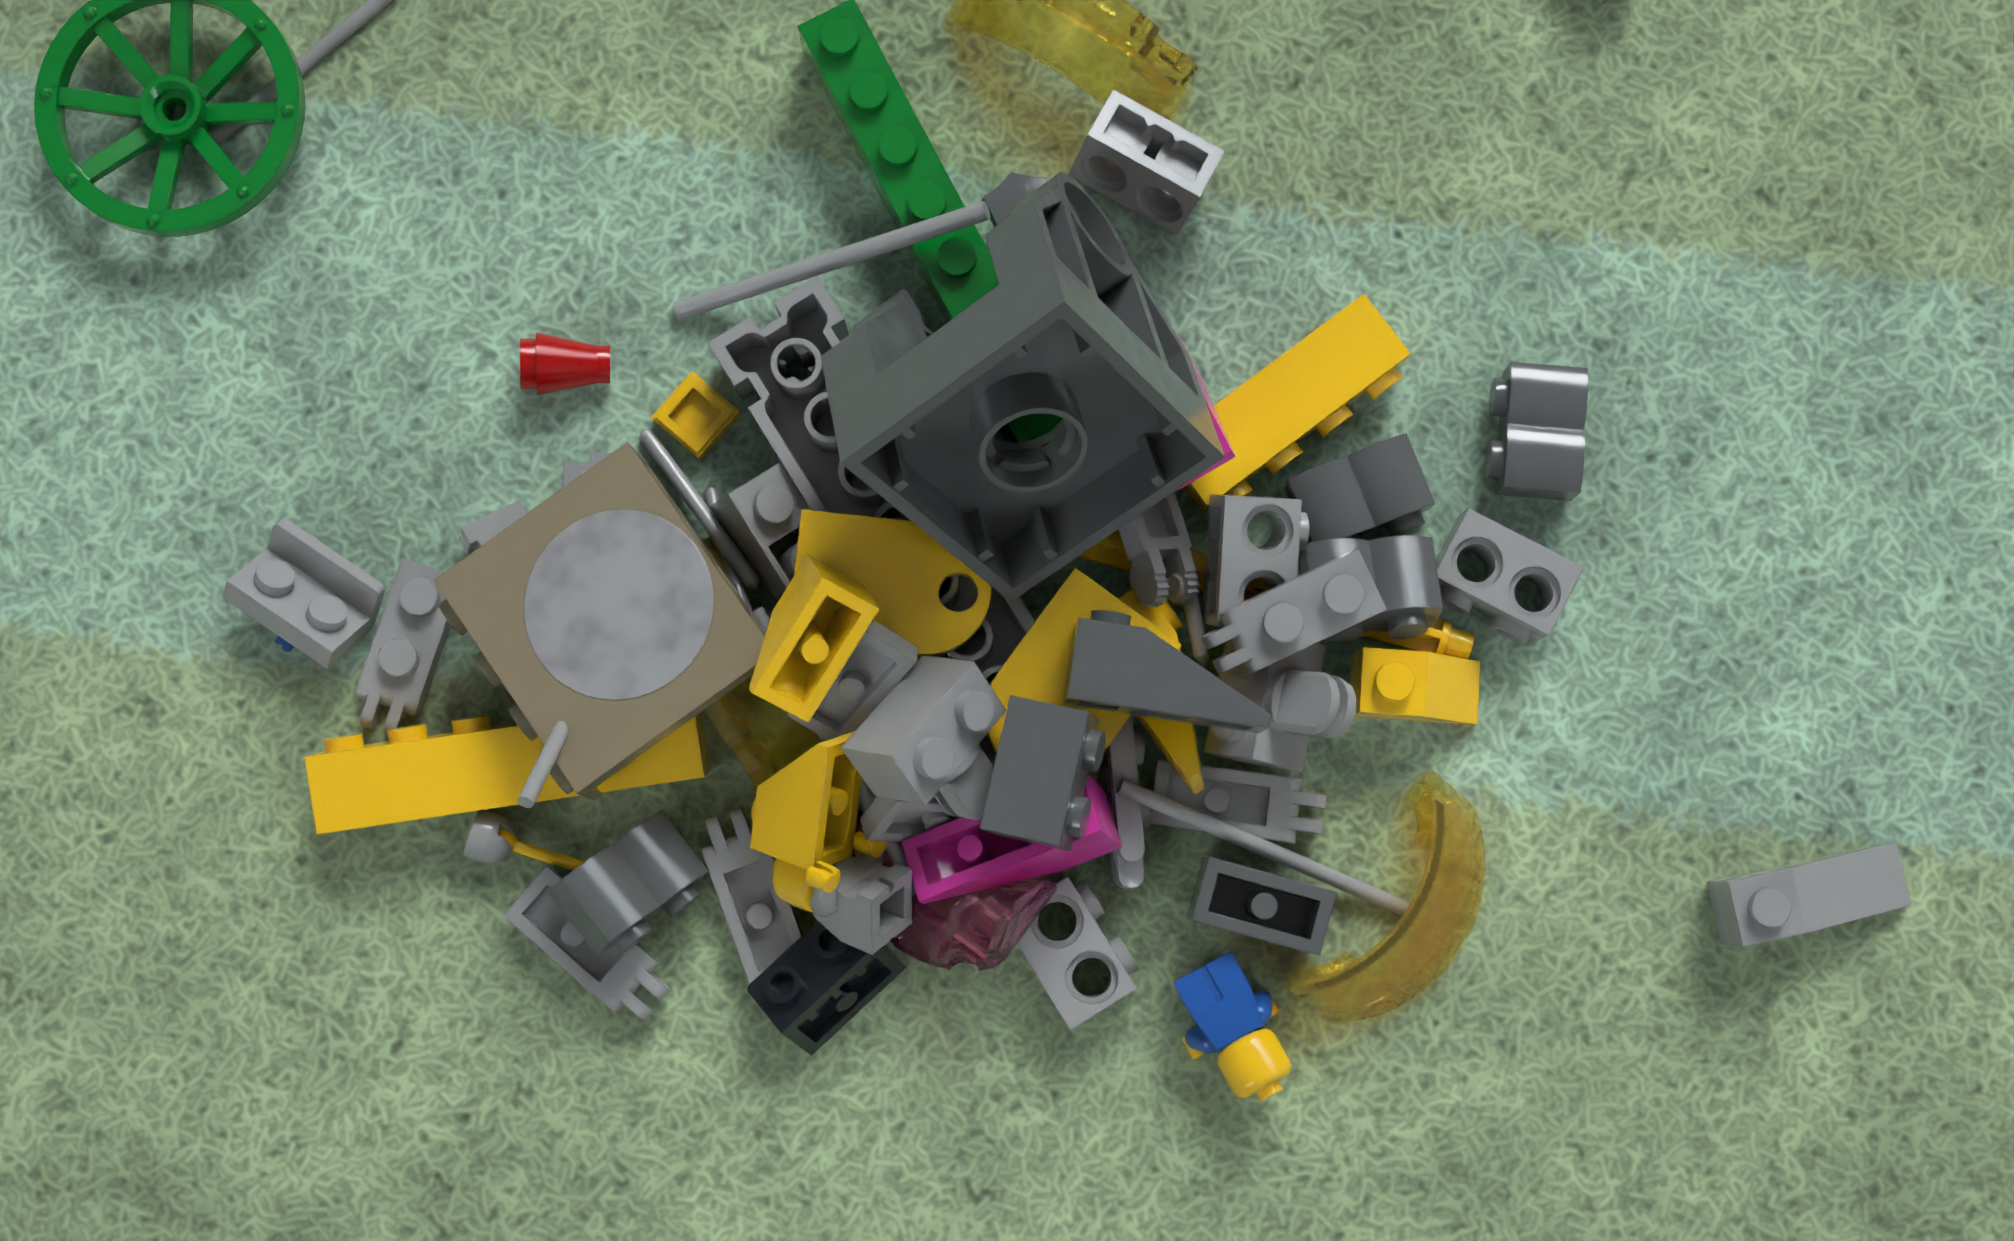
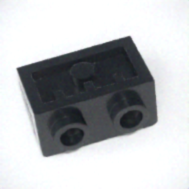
M817 921L748 985L747 990L780 1033L812 1056L907 967L888 946L884 945L873 955L841 942L824 925Z

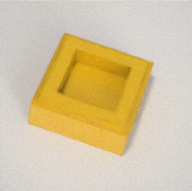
M691 371L652 415L651 419L701 461L741 416V413L696 373Z

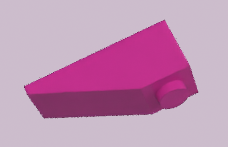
M1087 776L1083 797L1091 799L1089 821L1084 836L1082 838H1073L1071 851L994 835L980 829L982 819L976 821L963 817L902 840L908 866L912 869V880L918 901L926 904L1063 871L1122 848L1123 846L1104 788L1090 776Z

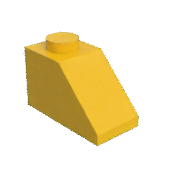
M807 554L772 611L750 682V692L809 723L879 611V607L865 587Z
M1363 647L1352 654L1351 686L1356 696V712L1354 717L1462 725L1478 724L1480 661L1426 651Z
M855 731L816 744L757 786L756 798L751 809L753 821L751 849L805 870L810 866L817 868L815 862L819 860L832 865L852 856L862 777L841 747Z

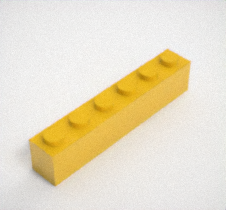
M702 712L598 785L599 791L608 792L705 777L711 770ZM490 715L452 720L453 732L428 735L426 724L387 730L389 741L364 745L362 733L324 739L325 751L304 757L316 834L520 805L517 799L544 744L539 737L531 741L516 723L492 726ZM549 773L535 802L581 795L577 794L575 790L566 794Z

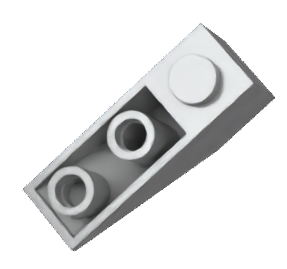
M781 462L709 506L719 523L757 573L760 581L777 601H779L794 577L802 509L811 510Z

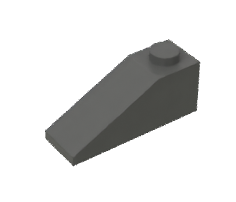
M1092 610L1090 619L1078 618L1074 625L1063 700L1064 705L1253 733H1261L1269 728L1270 713L1147 628L1131 626L1130 615L1108 610Z

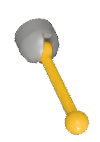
M488 809L477 812L463 856L480 862L496 863L506 859L509 854L515 852L571 871L585 862L518 840L510 819Z

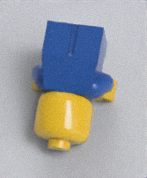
M1230 951L1173 982L1178 997L1194 1023V1026L1181 1038L1191 1058L1196 1060L1204 1053L1213 1054L1217 1052V1064L1232 1092L1239 1098L1246 1099L1257 1094L1260 1102H1263L1281 1092L1283 1087L1280 1081L1290 1074L1292 1064L1276 1034L1272 1030L1264 1028L1271 1017L1277 1016L1280 1010L1269 991L1252 992L1251 986L1232 952Z

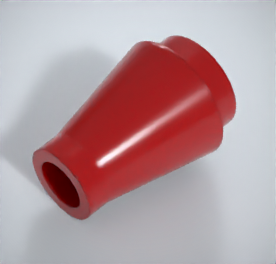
M536 332V339L520 338L521 389H536L537 395L597 383L610 384V346H597Z

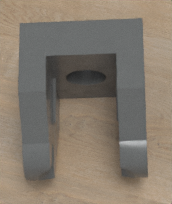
M1061 171L1012 207V215L985 234L999 282L996 288L936 332L930 331L924 325L920 311L907 290L902 289L855 324L852 334L821 356L841 464L1010 602L1225 458L1188 352L1132 263L1112 223L1088 192L1070 175ZM1030 414H1053L1063 418L1049 433L1034 440L1018 443L1013 442L1004 426L1016 418Z

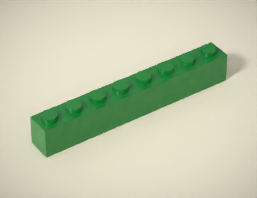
M848 0L798 25L797 28L803 52L897 229L965 207L855 0ZM975 225L907 246L947 323L999 285L991 254ZM1030 414L1016 418L1004 426L1013 442L1018 443L1034 440L1049 433L1063 418L1053 414Z

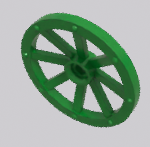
M90 0L77 10L59 30L43 59L35 89V126L43 154L54 175L77 201L94 214L113 225L143 235L158 237L196 235L212 231L242 217L264 200L281 181L297 152L305 120L304 83L297 59L287 39L275 23L251 0ZM170 3V75L159 76L114 25V22L139 9ZM193 4H198L226 13L247 28L193 84ZM97 36L103 40L144 87L140 98L68 88L78 60ZM263 46L273 68L276 80L277 102L209 103L220 89ZM177 105L181 107L186 106L185 115L181 119L173 121L174 113L172 110ZM65 109L140 119L144 121V124L79 165L69 144L65 125ZM274 124L264 151L245 176L207 132L210 125ZM163 140L148 208H141L121 202L102 192L94 185L98 180ZM192 143L229 189L200 204L172 209L185 146Z

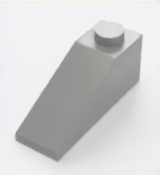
M1896 842L1707 881L1720 941L1724 945H1753L1805 934L1911 906Z

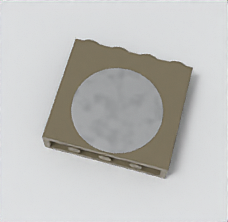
M628 442L434 579V582L446 598L438 604L441 612L460 635L469 632L481 650L473 656L474 660L488 681L496 688L504 684L516 702L515 705L509 708V712L521 731L531 741L539 737L545 745L555 724L559 721L566 723L568 730L567 738L550 771V775L566 794L575 790L577 794L592 800L602 795L597 788L598 785L752 676L766 634L645 459Z

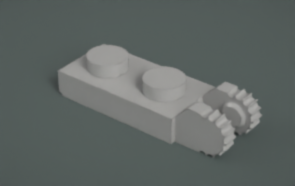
M1173 492L1119 528L1128 560L1132 561L1129 580L1132 589H1135L1134 596H1137V602H1141V606L1158 607L1163 605V602L1167 601V595L1168 599L1172 600V603H1177V605L1193 603V599H1197V593L1200 592L1198 590L1200 585L1198 583L1199 577L1196 576L1197 570L1190 552L1193 546L1175 492Z

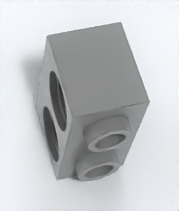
M1113 89L1087 134L1068 175L1178 236L1212 176L1224 150Z
M1210 494L1203 623L1215 627L1224 626L1219 614L1244 602L1243 595L1247 584L1257 577H1261L1266 582L1268 590L1297 577L1299 551L1306 549L1309 539V519L1307 513L1301 512V499ZM1264 512L1272 523V534L1263 546L1256 548L1248 538L1247 528L1254 515Z
M1470 508L1457 517L1436 558L1442 604L1466 615L1470 613L1472 608L1494 619L1491 628L1495 632L1521 644H1526L1529 638L1538 641L1550 636L1584 568ZM1461 551H1471L1482 558L1485 564V575L1481 582L1468 581L1458 571L1457 558ZM1519 580H1528L1539 588L1542 602L1537 612L1527 611L1517 603L1514 591Z
M1066 876L1001 918L1068 1028L1072 1030L1136 990L1137 988L1129 975L1139 970V967L1120 936L1110 942L1107 941L1095 921L1104 915L1105 912L1086 881L1074 887L1069 877ZM1052 902L1067 904L1075 915L1073 931L1067 937L1060 940L1047 938L1038 927L1040 911ZM1087 958L1102 960L1109 971V980L1106 987L1101 992L1093 995L1079 992L1074 987L1072 981L1074 968L1080 961Z

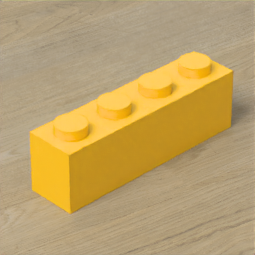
M1365 294L1361 295L1214 405L1236 457L1183 487L1202 514L1209 510L1210 494L1249 495L1253 491L1247 482L1265 467L1269 469L1272 475L1277 474L1303 454L1302 449L1297 443L1316 429L1325 438L1354 415L1347 407L1365 392L1374 401L1403 379L1402 374L1397 368L1405 362L1411 353Z

